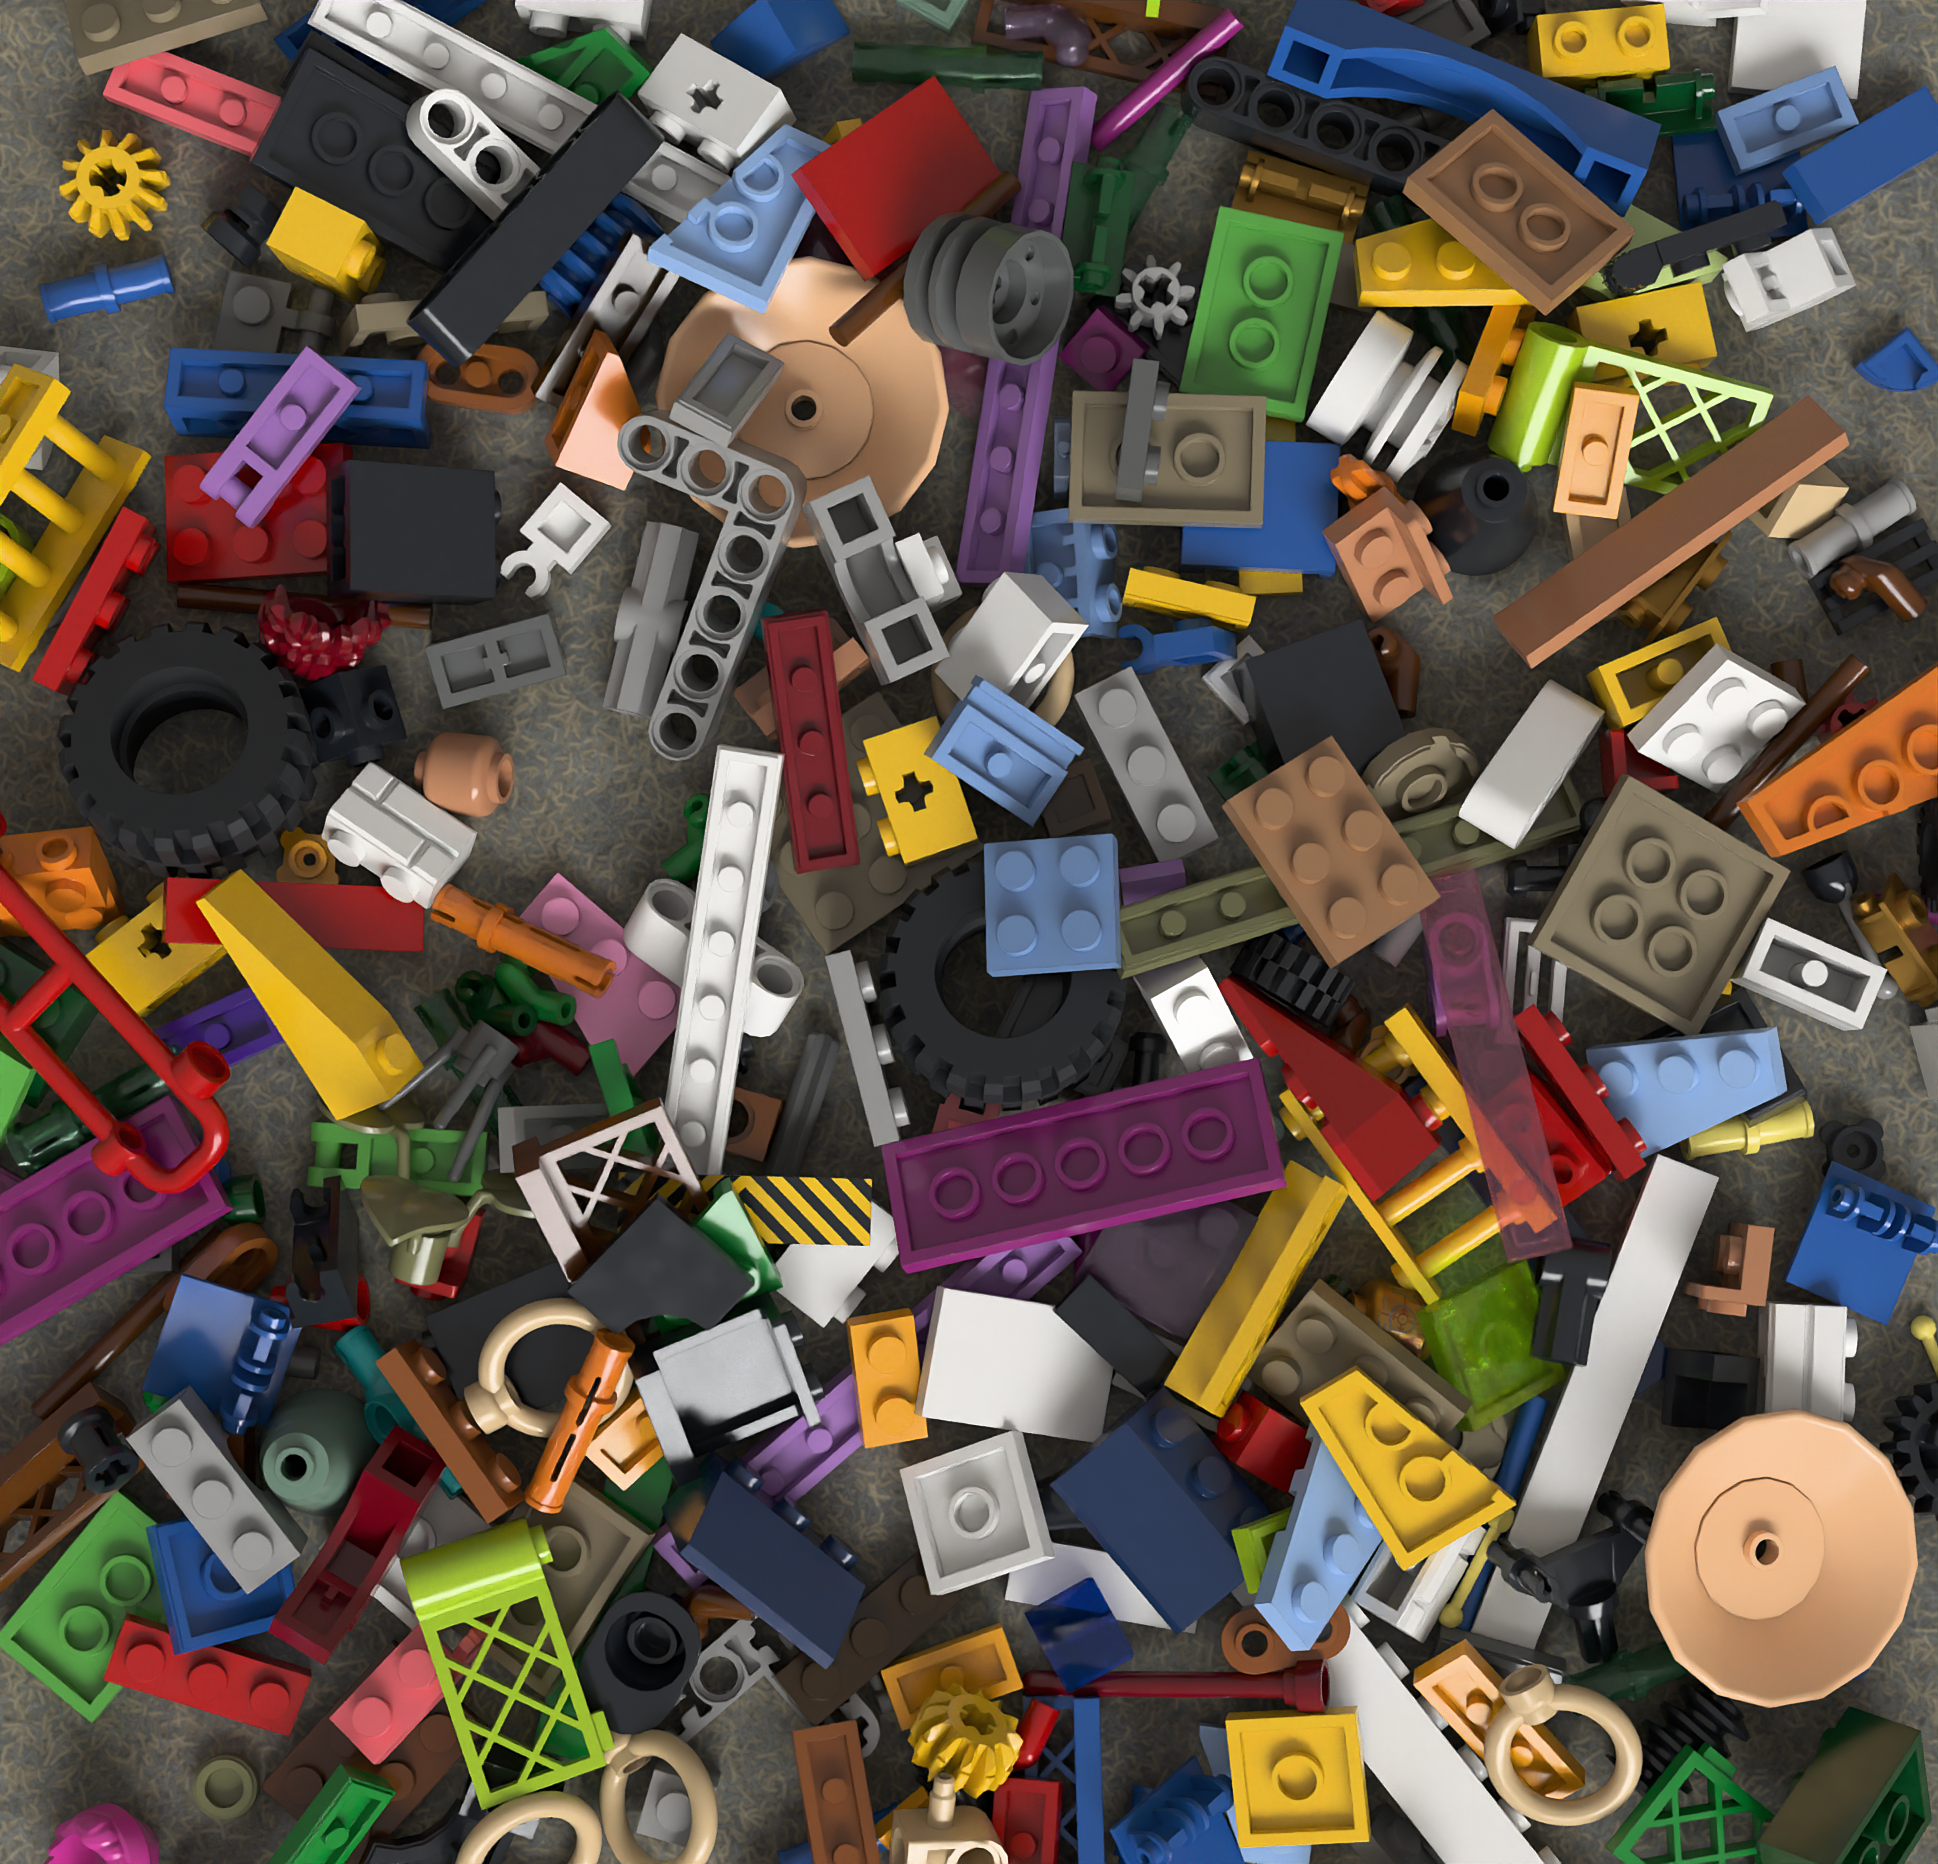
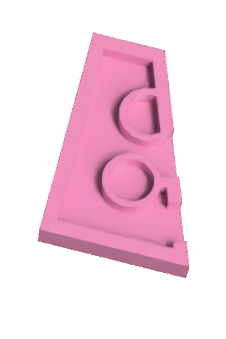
M557 873L520 915V918L569 940L594 954L616 962V970L611 972L615 974L614 979L607 992L599 999L562 980H558L550 975L549 977L558 992L570 994L575 998L577 1008L574 1019L589 1044L594 1045L613 1038L617 1044L622 1064L627 1063L633 1078H635L676 1030L682 988L635 956L623 940L624 928L564 876Z

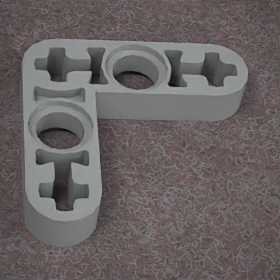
M736 1620L701 1650L697 1666L689 1679L696 1696L712 1707L705 1713H702L696 1701L685 1711L681 1718L685 1729L678 1732L675 1728L669 1726L663 1731L679 1737L685 1743L688 1742L763 1676L768 1679L809 1728H812V1726L771 1677L777 1672L771 1663L779 1661L782 1655L769 1642L763 1643L760 1647L753 1642L752 1638L757 1632V1627L753 1621ZM779 1633L780 1640L791 1650L794 1644ZM721 1656L728 1658L737 1669V1682L727 1691H713L702 1680V1666L712 1657ZM685 1688L676 1704L687 1695L688 1691ZM857 1691L838 1708L850 1720H855L860 1716L866 1719L867 1724L863 1728V1736L866 1741L861 1744L862 1757L865 1758L876 1748L881 1727L880 1719L874 1708ZM830 1714L817 1726L839 1722ZM656 1726V1727L652 1728L651 1730H660V1729L657 1728V1726Z

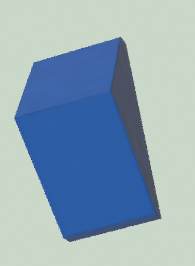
M756 0L710 41V44L719 55L769 82L850 34V30L832 0Z

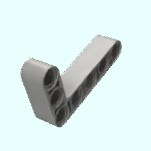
M655 409L632 418L620 430L617 448L624 464L636 473L728 511L649 724L648 734L650 742L657 753L666 759L680 761L689 759L698 753L712 740L718 730L804 503L807 484L800 468L783 457L737 438H734L728 448L725 449L669 419L671 411ZM644 425L654 426L664 435L666 448L661 458L653 457L643 449L640 434ZM703 450L714 451L724 460L726 473L722 482L711 481L701 472L699 460ZM763 475L775 476L784 485L786 499L783 506H770L760 496L758 486L759 480ZM739 536H751L760 543L764 554L760 566L748 565L738 556L736 544ZM717 595L729 596L737 602L741 611L739 624H726L719 619L714 608ZM703 654L714 660L719 672L717 682H704L697 677L692 665L694 655ZM672 713H683L692 719L697 730L695 740H684L675 734L671 726Z

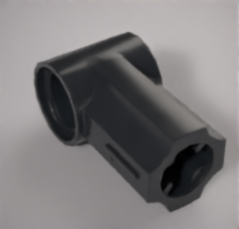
M1547 1231L1543 1234L1535 1268L1534 1282L1535 1288L1539 1289L1529 1357L1562 1365L1587 1366L1597 1300H1601L1604 1295L1610 1272L1611 1244Z

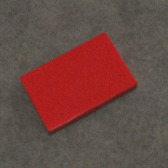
M935 76L929 78L791 174L864 282L913 249L922 231L938 216L953 211L959 212L1001 175Z

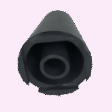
M1462 451L1440 460L1423 476L1413 498V502L1422 510L1432 526L1433 531L1426 536L1427 539L1442 553L1449 564L1450 572L1469 576L1490 575L1507 568L1524 554L1532 542L1537 528V499L1528 478L1511 461L1487 451Z

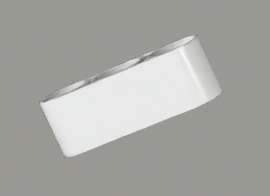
M446 88L434 91L413 103L407 113L406 127L408 136L413 143L493 221L540 170L467 96L457 90ZM433 104L445 107L453 116L454 131L448 139L435 134L429 126L428 113ZM481 150L489 151L495 155L500 163L501 173L496 184L485 182L477 173L475 166L476 157Z
M1550 679L1480 775L1465 799L1458 816L1509 847L1516 849L1591 742L1605 717L1606 711Z
M657 879L648 885L623 930V940L635 956L682 988L696 893L676 880ZM758 936L743 1032L752 1036L765 1037L776 1032L804 987V978L798 966Z

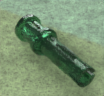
M176 1044L169 1046L176 1056L183 1050ZM144 1062L128 1072L117 1076L112 1081L92 1091V1093L117 1120H120L172 1090ZM62 1098L52 1103L51 1111L29 1124L18 1122L7 1128L6 1131L7 1145L13 1158L21 1169L30 1176L49 1166V1163L73 1149H78L96 1138L93 1132Z

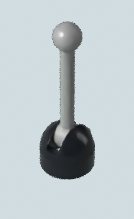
M1845 850L1835 853L1802 870L1801 873L1809 890L1818 900L1839 905L1864 959L1883 967L1877 954L1852 920L1855 911L1851 907L1852 902L1850 898L1857 889L1859 877L1857 867L1849 851ZM1885 974L1876 996L1884 1000L1894 997L1898 991L1897 981L1891 975Z

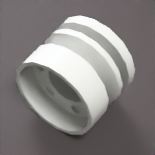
M1378 310L1337 371L1306 425L1335 444H1341L1340 447L1361 426L1372 432V435L1365 449L1363 460L1371 465L1386 441L1395 446L1399 451L1385 473L1398 483L1408 469L1420 459L1426 457L1455 412L1459 391L1469 366L1457 359L1442 384L1428 375L1444 350L1434 346L1415 367L1409 364L1404 358L1411 344L1414 331L1381 310Z

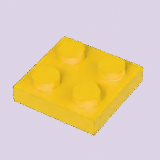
M1358 1706L1328 1707L1326 1712H1299L1298 1709L1228 1713L1225 1723L1239 1848L1369 1842L1371 1826Z

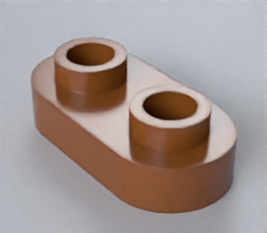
M483 343L467 361L459 366L460 377L455 383L450 385L439 382L438 374L440 369L449 363L436 350L427 344L417 356L416 360L426 361L429 369L427 397L437 404L517 415L530 410L539 400V398L534 396L530 386L540 372V368L535 360L521 349ZM509 373H517L523 377L521 389L513 394L503 392L500 386L503 377Z
M251 1222L241 1223L222 1231L184 1274L250 1293L273 1269L278 1258V1248L262 1226ZM181 1275L174 1280L165 1295L163 1308L166 1314H168Z
M1340 1603L1329 1619L1330 1628L1326 1636L1316 1639L1310 1650L1291 1651L1254 1604L1240 1607L1227 1616L1220 1630V1646L1226 1660L1232 1667L1245 1674L1258 1675L1295 1667L1298 1660H1327L1336 1656L1348 1642L1351 1630L1350 1620L1346 1610ZM1254 1630L1262 1632L1266 1636V1644L1261 1651L1250 1653L1242 1648V1639L1245 1634Z

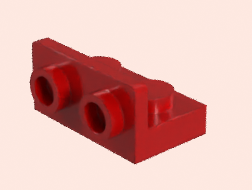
M1528 1064L1509 1077L1481 1106L1483 1111L1563 1207L1604 1180L1610 1173L1609 1165L1596 1151L1583 1130L1559 1103L1554 1089L1546 1081L1540 1079Z

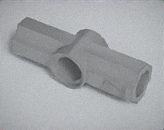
M647 521L642 535L640 553L637 556L632 586L626 587L618 610L614 631V642H618L603 702L605 709L651 720L669 672L673 655L675 656L682 637L679 635L681 625L686 626L688 621L690 601L686 600L701 540L700 533L667 523Z

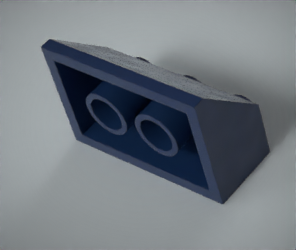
M1165 1386L1124 1412L1050 1484L1176 1635L1184 1631L1245 1581L1231 1530L1272 1514Z
M710 1452L698 1465L702 1478L680 1486L661 1507L679 1554L824 1669H827L836 1658L866 1587L855 1566L856 1562L860 1559L859 1556L837 1535L830 1533L824 1539L809 1527L812 1518L791 1498L783 1495L779 1501H776L761 1489L765 1483L764 1479L744 1460L736 1456L729 1463L717 1452Z

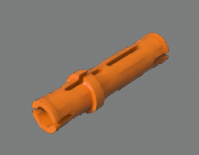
M448 883L439 891L432 904V908L435 909L430 914L432 921L453 928L476 940L478 948L491 954L497 950L503 954L510 955L524 964L577 987V989L596 999L601 998L607 992L614 979L615 974L611 972L616 970L617 965L615 961L594 954L550 931L524 921V919L515 915L514 908L501 902L496 903V906Z
M609 1328L598 1329L579 1374L572 1375L564 1389L567 1401L547 1441L530 1484L526 1486L523 1494L525 1501L531 1507L541 1512L555 1514L561 1511L565 1496L586 1456L587 1449L603 1415L610 1414L618 1400L615 1388L629 1357L632 1356L635 1349L634 1342L621 1332L615 1334ZM600 1377L601 1379L588 1408L583 1409L595 1379ZM570 1434H575L561 1465L557 1464Z

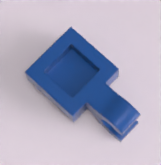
M1192 618L1177 621L1174 623L1175 632L1157 634L1154 630L1137 624L1125 625L1118 630V638L1125 640L1140 639L1142 642L1143 650L1139 658L1120 663L1121 670L1132 666L1136 675H1145L1165 666L1180 668L1238 659L1235 633L1213 626L1212 619Z

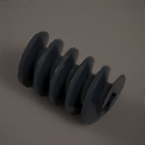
M1702 1683L1705 1689L1704 1692L1683 1684L1679 1688V1692L1686 1707L1684 1710L1664 1701L1660 1705V1710L1667 1724L1665 1727L1648 1719L1641 1722V1727L1648 1743L1646 1745L1641 1743L1643 1764L1635 1789L1642 1797L1647 1794L1686 1744L1697 1752L1706 1742L1724 1758L1728 1759L1732 1755L1724 1738L1727 1733L1744 1742L1751 1738L1743 1721L1745 1716L1730 1698L1717 1695L1704 1683ZM1606 1754L1605 1756L1615 1766L1616 1757ZM1696 1768L1694 1769V1771H1696V1772L1700 1773L1701 1775H1703V1774H1702L1700 1771H1698ZM1689 1778L1678 1789L1687 1795L1694 1791Z

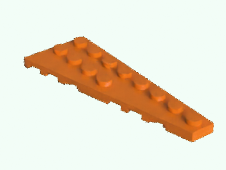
M1938 662L1736 803L1770 858L1786 855L1847 832L1849 829L1881 817L1893 815L1908 809V807L1938 797Z

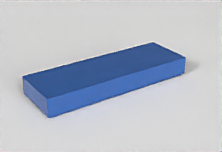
M1924 86L1796 161L1783 171V176L1817 226L1938 154V104L1927 87Z

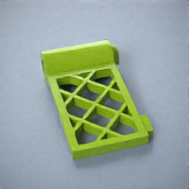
M1534 321L1529 323L1487 445L1497 455L1515 464L1522 472H1529L1532 466H1542L1546 463L1558 466L1573 381L1591 383L1598 361L1625 368L1633 383L1628 388L1638 389L1640 399L1652 420V423L1633 432L1630 448L1659 434L1672 458L1649 471L1633 467L1628 458L1624 484L1668 494L1690 478L1685 467L1718 450L1723 455L1728 451L1726 446L1736 441L1737 445L1760 429L1774 394L1771 388L1595 342L1568 328L1552 323ZM1635 371L1651 376L1640 381ZM1670 380L1686 384L1694 401L1659 418L1647 392ZM1696 387L1712 392L1700 397ZM1730 397L1752 402L1745 422L1719 434L1707 410L1708 408ZM1701 413L1713 438L1678 455L1666 430ZM1679 471L1683 480L1669 477V475Z
M523 1516L399 1560L407 1590L420 1622L481 1810L607 1765L603 1752L615 1748L603 1709L591 1713L589 1711L541 1566L553 1562L541 1524L529 1528L526 1518ZM537 1596L545 1621L533 1645L499 1629L510 1605ZM498 1610L492 1624L476 1618ZM465 1622L487 1634L471 1666H468L445 1655L438 1634L439 1630ZM548 1632L550 1633L557 1656L541 1649ZM494 1637L528 1653L512 1686L478 1671ZM536 1657L562 1670L565 1683L554 1706L520 1691ZM450 1668L466 1675L458 1692ZM473 1679L507 1695L491 1729L465 1716L461 1703ZM569 1694L577 1718L562 1711ZM515 1699L549 1715L533 1748L499 1733ZM557 1719L582 1731L589 1751L588 1755L562 1763L541 1753ZM471 1731L486 1737L479 1753L477 1752ZM494 1742L528 1757L517 1780L493 1789L489 1788L482 1765ZM535 1762L549 1767V1769L529 1775Z

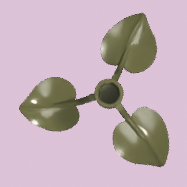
M317 1093L316 1102L319 1110L337 1125L366 1134L380 1135L389 1133L397 1143V1176L372 1175L365 1177L359 1189L362 1203L370 1219L390 1247L393 1246L388 1271L394 1277L417 1285L436 1283L447 1247L457 1248L459 1246L462 1232L477 1210L484 1204L493 1203L497 1209L504 1213L535 1218L515 1179V1172L500 1173V1169L484 1172L480 1181L484 1188L478 1189L466 1206L461 1200L448 1192L431 1189L426 1186H418V1184L410 1181V1136L407 1130L423 1128L426 1119L423 1112L408 1099L400 1098L385 1111L379 1110L377 1105L336 1121L319 1093Z

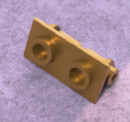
M1249 149L1231 208L1343 232V242L1352 244L1366 204L1369 187Z
M1728 530L1718 544L1714 541L1671 570L1667 579L1665 577L1660 578L1621 606V609L1618 611V617L1624 624L1632 628H1638L1642 625L1650 631L1649 635L1640 645L1641 647L1649 646L1660 631L1668 637L1675 634L1694 608L1685 601V598L1695 585L1706 592L1729 562L1719 553L1733 536V533Z
M1893 872L1889 875L1880 897L1877 898L1872 891L1858 896L1851 903V907L1855 911L1852 920L1876 954L1898 945L1901 952L1887 957L1884 966L1897 981L1898 986L1908 1001H1916L1920 1007H1926L1938 1000V933L1929 922L1928 911L1920 895L1913 889L1908 890L1897 873Z

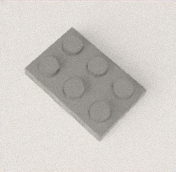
M851 950L825 956L874 1147L902 1140L900 1127L911 1124V1119L902 1087L889 1088L884 1065L895 1062L886 1025L883 1023L873 1026L868 1003L879 1000L870 963L868 961L857 963L855 954Z

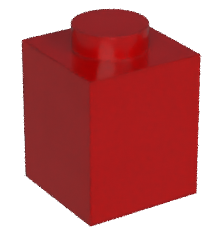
M1245 1390L1242 1391L1237 1401L1229 1406L1224 1417L1220 1418L1217 1434L1212 1440L1216 1448L1235 1464L1293 1498L1295 1497L1289 1493L1294 1472L1295 1470L1304 1469L1312 1445L1305 1438L1308 1431L1306 1427Z

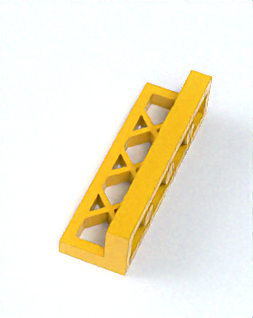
M1291 1159L1284 1170L1287 1187L1272 1191L1164 1383L1168 1388L1221 1418L1226 1414L1348 1196L1347 1190L1339 1182L1326 1175L1323 1178Z

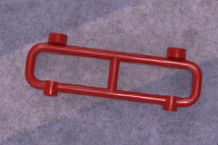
M0 812L1 838L6 833L7 824L3 814ZM0 863V903L55 962L14 1005L0 992V1032L100 1140L91 1149L92 1160L99 1170L109 1176H119L127 1170L146 1188L162 1194L181 1193L189 1189L220 1161L228 1149L230 1128L227 1116L217 1100L212 1096L230 1078V1068L226 1059L215 1047L203 1041H192L176 1056ZM72 983L79 988L201 1123L204 1132L202 1142L176 1167L165 1168L156 1163L145 1151L147 1145L142 1133L129 1123L119 1122L31 1026Z

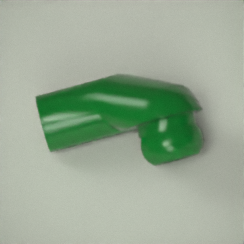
M695 794L686 801L683 812L684 816L687 817L686 844L661 863L671 879L683 885L699 874L710 801L709 794Z
M506 954L504 962L497 963L495 979L511 1003L530 1005L537 1014V1020L561 1026L571 1023L577 1008L575 998L570 994L540 988L531 979L537 972V969Z

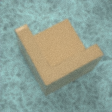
M1822 464L1747 518L1767 537L1801 539L1831 519L1833 510L1839 506L1849 487L1827 466Z

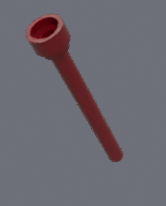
M1325 1659L1298 1660L1295 1667L1286 1668L1284 1672H1268L1258 1675L1242 1672L1031 1670L1025 1673L1022 1678L1024 1687L1022 1689L1029 1696L1284 1699L1286 1705H1296L1299 1712H1326L1330 1700V1675L1328 1663Z

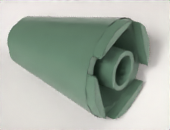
M311 1389L289 1397L271 1413L267 1425L263 1426L260 1434L258 1463L266 1486L286 1507L295 1512L315 1517L334 1516L344 1512L364 1468L380 1447L367 1429L364 1420L365 1404L357 1397L336 1389Z

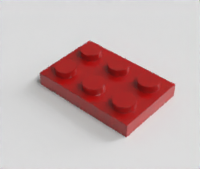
M344 443L317 445L275 499L268 513L252 529L235 517L237 510L220 497L215 501L199 488L204 477L224 452L164 456L167 582L179 585V583L204 584L327 575L326 469L347 460H353L351 446ZM247 463L242 467L237 476L252 490L263 477Z
M124 506L122 507L32 680L66 696H69L76 683L86 686L90 681L91 677L86 668L99 656L93 650L104 629L114 634L129 609L131 600L126 598L123 593L133 574L145 577L159 552L161 544L153 538L157 528L147 518Z

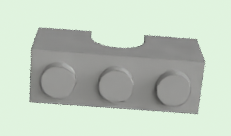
M868 475L814 499L803 506V513L880 684L892 683L949 657L948 650L924 597L917 596L901 566L893 542V537L896 534L870 476Z
M1132 666L1075 694L1072 704L1100 759L1103 758L1126 801L1130 811L1129 816L1153 863L1184 859L1214 844L1219 837Z
M189 1385L137 1423L126 1440L248 1595L299 1557L308 1536L269 1488L264 1491L260 1490L241 1470L228 1448V1433L222 1428L218 1420Z

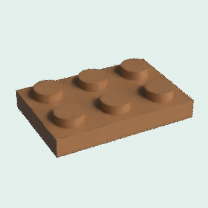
M1493 108L1407 178L1402 192L1545 316L1629 245L1636 231Z
M1332 735L1228 799L1222 806L1330 969L1433 904L1441 897Z

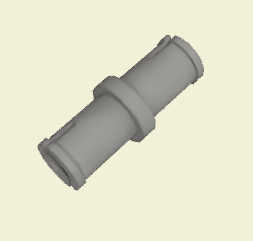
M1895 477L1890 479L1884 486L1854 505L1842 504L1833 510V516L1829 521L1800 540L1790 543L1787 549L1791 561L1804 577L1808 579L1813 578L1819 571L1851 551L1856 553L1864 551L1872 545L1875 535L1901 518L1914 513L1916 510L1914 497L1901 480Z

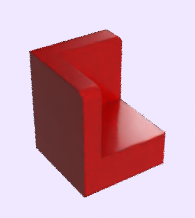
M1623 728L1609 729L1598 736L1603 797H1609L1621 774L1630 775L1660 794H1668L1679 789L1678 776H1669L1668 767L1638 752L1627 736L1629 732H1624Z

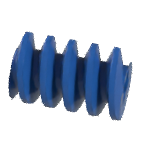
M619 192L606 207L607 212L602 211L591 223L589 229L582 233L537 283L539 289L545 291L546 297L569 321L574 316L571 307L575 304L580 306L628 226L647 236L651 235L656 239H659L665 233L653 217L633 197L627 194L624 195Z

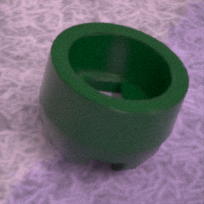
M256 1173L236 1176L222 1184L234 1207L233 1210L220 1217L222 1220L232 1226L247 1222L263 1224L265 1222L266 1208L262 1183Z

